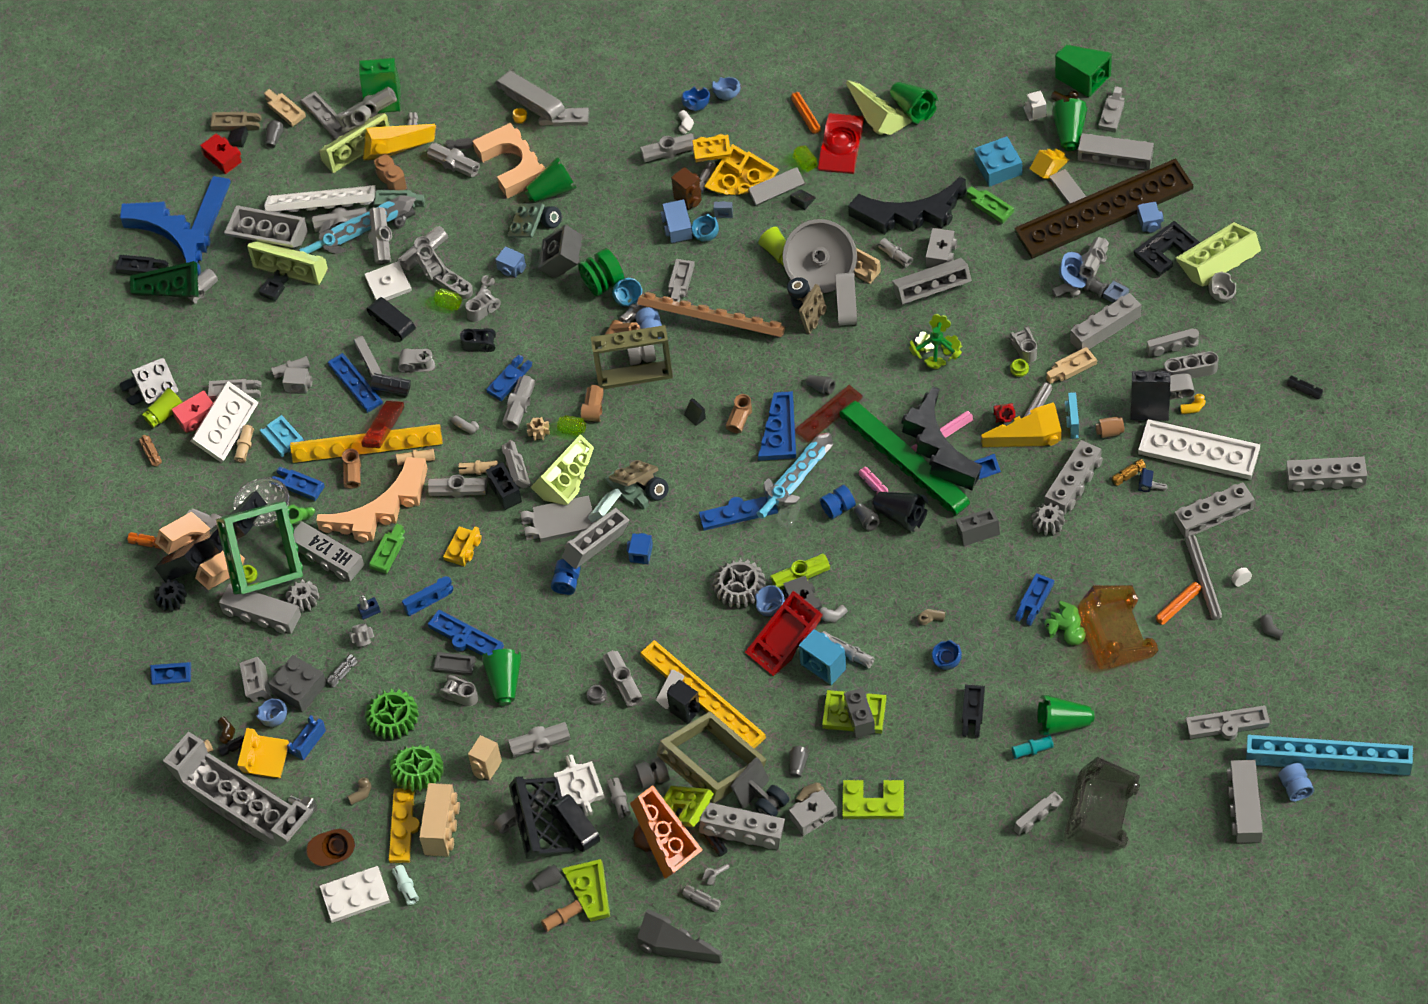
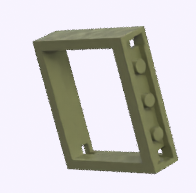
M665 325L591 337L598 386L600 388L609 389L673 378ZM662 343L664 361L604 371L601 369L599 353ZM607 380V383L602 384V381Z
M710 711L661 740L657 756L694 788L713 791L714 795L710 802L715 803L733 792L731 788L733 781L742 774L747 766L718 783L679 750L677 746L707 729L747 764L758 758L763 767H765L767 759Z

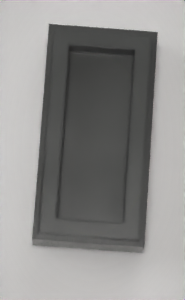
M437 652L433 670L435 672L472 676L476 657Z

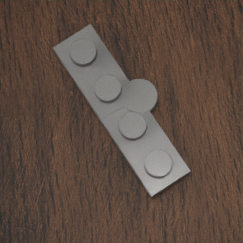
M1258 706L1187 717L1186 725L1190 739L1222 734L1225 739L1232 740L1237 737L1238 731L1269 727L1270 721L1266 706Z

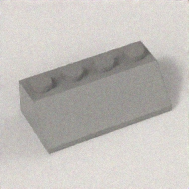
M236 205L224 234L293 248L302 245L308 231L303 217Z

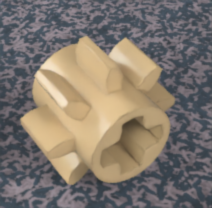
M543 417L532 418L531 422L527 423L528 436L533 435L534 441L537 439L544 440V436L550 434L549 422H544Z

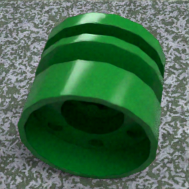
M607 248L594 254V260L589 257L586 259V262L583 260L578 263V270L584 284L596 297L602 294V291H608V284L614 287L618 281L625 279L618 260Z

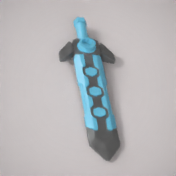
M400 195L381 204L379 207L385 208L386 220L388 222L409 212L416 198ZM370 211L352 218L329 230L331 220L323 222L319 231L320 240L299 250L309 254L324 247L325 250H329L330 253L334 254L346 252V250L338 245L371 229Z
M830 433L817 435L774 486L769 478L764 482V492L767 495L768 501L757 512L759 518H765L775 504L777 506H788L795 504L800 499L799 496L791 494L833 446Z

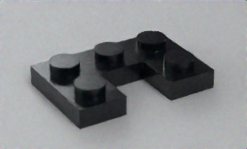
M1173 221L1136 248L1134 256L1160 277L1173 267V262L1163 254L1174 246L1181 253H1184L1200 242L1176 221Z

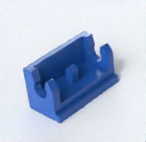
M312 715L308 717V724L293 744L290 742L287 745V752L303 761L326 731L323 720L318 718L317 721H314Z

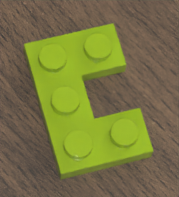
M827 690L822 723L823 729L853 731L847 710L845 709L844 691ZM866 694L875 721V733L882 734L887 696Z
M843 780V819H904V780H884L883 798H863V780Z
M671 785L663 799L674 813H676L678 808H684L678 819L684 826L694 827L699 822L700 816L709 805L714 793L709 789Z

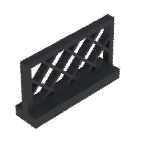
M523 776L515 777L509 784V789L526 859H534L535 856L573 853L575 851L573 842L564 829L560 831L552 825L555 817L550 807L547 806L551 800L555 802L562 797L558 777L524 779ZM553 783V794L544 789L543 786ZM526 785H532L537 789V792L532 795L527 791ZM539 791L549 798L545 804L536 798ZM532 801L542 808L538 814L531 809L530 804ZM543 810L553 816L550 822L540 816ZM536 820L546 826L543 832L536 828ZM548 828L558 835L554 841L545 835ZM559 837L567 842V848H562L556 843ZM541 838L551 845L549 849L540 848L539 841Z

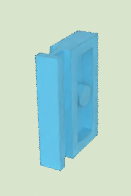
M1075 392L1068 393V400L1065 401V412L1069 414V416H1066L1067 428H1070L1071 439L1079 438V419Z
M282 415L269 423L266 428L260 429L261 435L281 457H284L285 453L291 452L290 443L304 441Z

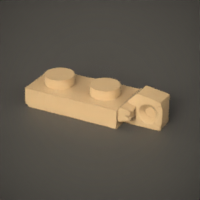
M270 89L264 93L265 99L268 101L267 105L292 127L306 117L304 111L284 94L276 95Z
M1085 347L1055 362L1052 370L1046 372V380L1050 384L1059 379L1060 381L1066 380L1096 365L1097 359Z

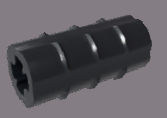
M374 373L371 389L408 397L411 380Z

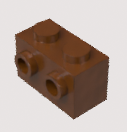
M684 167L671 177L673 196L676 201L684 200L686 209L690 210L692 207H697L702 200L700 178L697 174L690 172Z

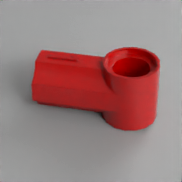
M1013 403L993 406L996 423L1014 420L1016 414Z

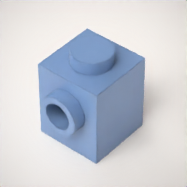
M1156 202L1138 205L1137 216L1142 232H1155L1161 229V222L1164 221L1162 211L1158 210Z
M504 247L496 258L497 269L506 276L517 277L519 273L525 270L524 254L508 247Z

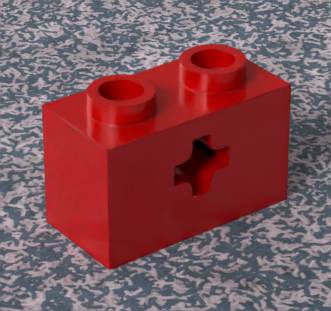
M217 133L200 145L203 156L225 174L242 162L239 149L235 146L232 147L225 137H221Z

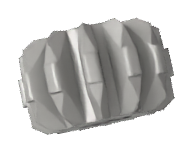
M1042 503L1041 508L1036 507L1035 513L1032 514L1033 527L1037 528L1038 534L1044 531L1045 536L1048 532L1054 535L1056 531L1060 532L1065 524L1063 510H1060L1058 505L1052 507V503L1049 506Z
M302 579L300 583L294 581V586H288L286 598L288 603L299 606L300 611L303 613L304 608L311 611V605L317 606L316 600H319L317 587L311 581L305 583Z

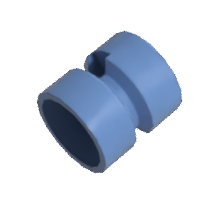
M643 308L635 315L640 329L662 326L659 312L655 308Z
M1301 763L1288 765L1279 772L1278 776L1283 786L1286 787V793L1291 801L1295 802L1307 798L1314 792V787L1309 778H1307V773Z

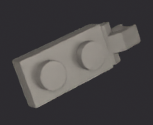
M1115 87L1113 96L1108 95L1100 119L1099 129L1117 131L1124 107V98L1121 97L1122 88Z
M676 259L668 286V293L673 298V301L680 302L681 297H685L695 267L694 261Z
M509 440L502 445V451L506 457V465L516 485L527 488L530 486V481L522 455L518 454L515 442Z
M1055 791L1046 799L1043 798L1016 821L1014 831L1018 835L1022 832L1028 833L1034 827L1033 823L1035 821L1045 819L1049 814L1048 811L1051 809L1057 810L1062 804L1063 799Z

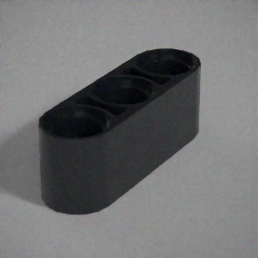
M379 297L366 308L370 316L375 317V320L382 326L385 325L394 336L400 337L401 341L416 329L414 323L383 297Z
M566 794L550 804L553 816L580 852H585L600 842L597 830L571 795Z

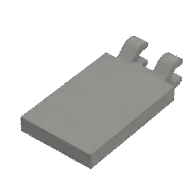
M589 495L574 498L568 505L551 503L533 507V512H520L523 525L534 524V527L524 528L526 541L540 538V542L576 535L588 529L592 524L588 519L592 512Z

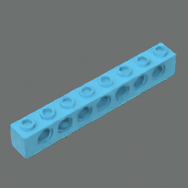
M1248 735L1246 760H1256V765L1286 767L1294 763H1301L1307 769L1410 775L1413 764V746Z

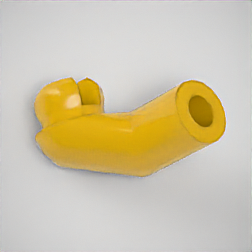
M1196 394L1194 396L1195 400L1191 404L1180 405L1181 414L1198 413L1205 405V396L1203 394Z

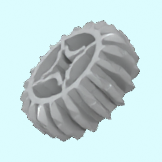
M741 558L738 562L732 559L731 564L725 562L724 567L719 566L713 580L714 592L717 594L718 600L722 599L724 605L729 602L730 608L736 604L738 609L740 604H744L746 608L748 602L754 605L756 593L759 594L758 591L766 586L764 581L765 575L762 573V569L757 567L755 562L750 564L748 559L742 562ZM729 577H731V580L728 581V584L724 586L725 581ZM755 581L753 586L750 589H748V586L751 584V582Z

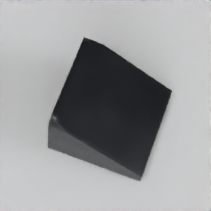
M247 127L231 130L228 138L231 146L244 147L248 136Z
M802 189L790 195V202L804 210L816 199L815 196Z
M690 399L684 416L697 426L706 419L705 409L695 399Z

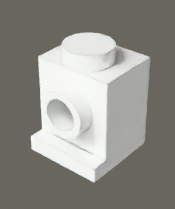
M1041 91L1027 94V102H1025L1023 108L1029 121L1046 117V102Z

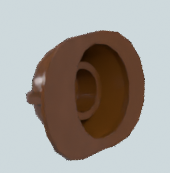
M341 828L333 829L313 837L308 843L307 855L315 865L328 866L349 858L354 852L355 841L347 830Z

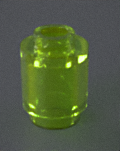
M806 145L798 146L794 149L792 157L802 170L809 172L817 167V158Z
M440 288L439 291L437 290L433 297L436 306L451 311L458 310L462 303V297L458 293Z
M560 416L557 430L561 431L562 434L579 436L581 433H585L586 422H584L583 418Z

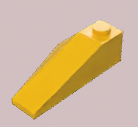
M424 124L366 128L363 159L375 160L384 154L392 156L432 142L435 137L436 125Z
M1054 402L1030 410L1031 414L1023 418L1020 416L1014 418V422L1007 426L1000 425L982 434V447L1052 446L1061 441V427Z

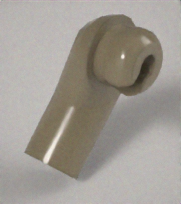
M926 609L918 615L917 620L921 625H927L933 620L944 621L946 612Z
M361 778L358 781L360 785L358 791L347 796L351 805L368 797L372 787L368 778Z
M815 782L803 787L795 801L801 803L808 799L812 793H818L821 790L825 791L820 783Z

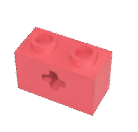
M203 390L174 407L172 412L185 433H188L199 427L213 402Z

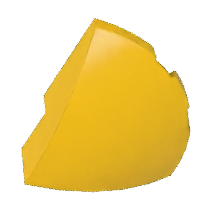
M732 144L730 147L731 157L722 158L706 183L705 188L725 195L747 194L750 187L775 177L779 169L751 152H745Z

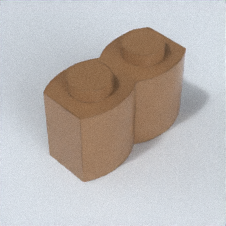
M384 154L374 160L377 176L382 182L387 184L389 190L407 189L402 169L394 165V161L390 156Z

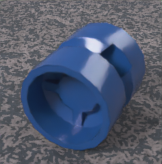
M845 485L834 489L833 494L828 493L820 498L822 509L832 520L841 515L842 510L848 511L856 506L852 493Z
M564 559L558 560L551 582V589L559 594H574L581 567L575 569Z

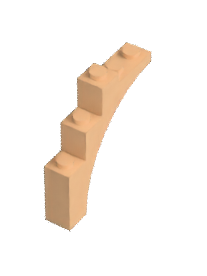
M407 457L396 481L385 493L365 506L343 513L318 514L316 522L319 530L325 533L337 531L346 535L353 533L354 539L362 543L373 541L378 522L384 525L397 523L400 505L406 507L419 506L427 473L426 460L424 458Z

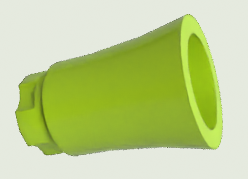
M772 227L761 235L758 244L784 266L783 250L786 239L778 227Z
M167 387L163 394L147 408V411L142 416L150 426L155 428L173 415L172 409L183 402L173 390Z

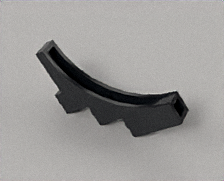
M959 176L941 192L928 198L911 202H884L858 193L848 205V213L850 217L883 234H886L888 230L891 231L896 223L914 232L917 227L920 228L923 225L924 220L942 229L952 221V209L956 206L958 198L966 194V179Z
M933 386L929 393H925L922 405L919 404L917 409L912 407L908 414H904L901 424H904L902 432L916 438L917 454L930 458V474L972 491L979 480L982 465L958 452L940 431L935 416V405L940 389Z
M256 490L229 515L267 505V503ZM259 515L233 522L236 539L245 536L255 525L253 522ZM217 525L191 543L162 558L154 568L165 583L168 579L173 580L195 571L205 559L223 551Z

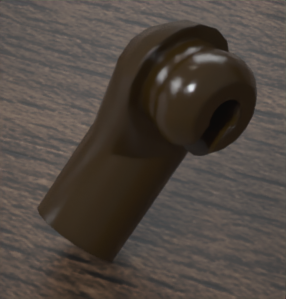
M1074 90L1070 91L1069 95H1062L1057 91H1054L1051 95V99L1054 101L1063 99V102H1069V98L1078 99V92Z
M223 716L218 720V724L223 729L219 741L227 744V742L233 739L235 728Z

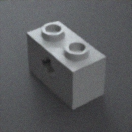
M932 228L926 253V267L932 268L953 261L954 253H952V249L956 250L957 247L954 231Z
M821 790L818 793H812L805 801L793 805L789 810L790 819L801 834L805 836L836 817L837 807L825 791Z

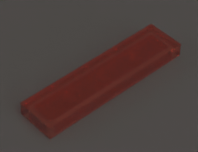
M848 385L795 429V432L809 443L840 417L839 412L854 400L859 402L863 396L851 385Z
M385 402L361 441L362 447L381 448L405 408L404 402Z

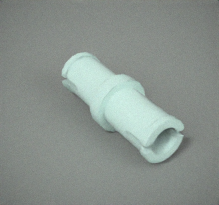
M398 865L395 867L396 870L392 869V873L398 882L397 887L403 893L408 905L415 904V900L418 901L419 897L413 887L414 883L408 877L405 867Z

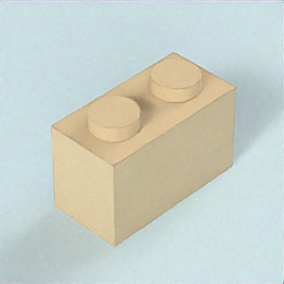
M481 735L468 753L472 772L479 779L486 778L490 780L502 762L498 743Z

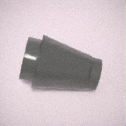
M272 120L267 124L265 140L267 147L275 148L284 131L281 122Z
M809 375L806 380L807 386L824 395L832 394L836 385L835 380L827 376Z
M858 504L854 508V512L864 529L871 531L878 527L880 521L876 513L863 504Z
M793 746L792 750L789 751L790 776H802L809 757L808 749L801 746Z
M555 864L551 867L549 865L532 880V883L537 891L559 883L563 876Z

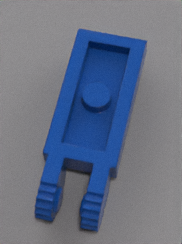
M517 355L511 365L509 364L486 389L487 393L502 401L517 385L519 377L525 375L532 367V362L526 361L519 370L517 367L523 362V356Z
M278 467L276 472L278 475L286 477L285 480L277 476L271 478L272 484L316 501L325 487L324 483L283 467Z
M1035 574L1020 603L1015 620L1020 621L1025 610H1029L1031 613L1027 618L1026 624L1032 625L1054 585L1053 579Z
M440 578L435 584L402 600L407 616H411L451 594L453 591L451 578Z

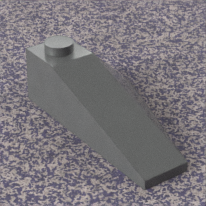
M650 909L646 910L637 937L638 945L643 952L721 963L723 961L722 952L702 939L697 938L694 940L686 929L678 930L670 925V919Z

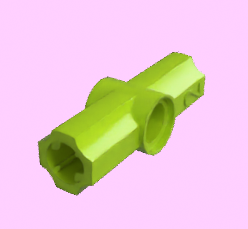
M820 554L806 561L797 560L790 568L771 575L770 579L773 586L783 590V583L806 576L807 580H809L811 577L830 570V565L827 557L824 554Z

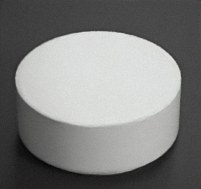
M1240 568L1234 572L1231 580L1239 587L1249 582L1252 574L1247 568Z

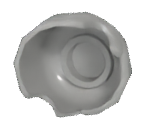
M1218 272L1212 276L1208 290L1215 300L1226 302L1235 296L1236 283L1231 281L1229 273Z

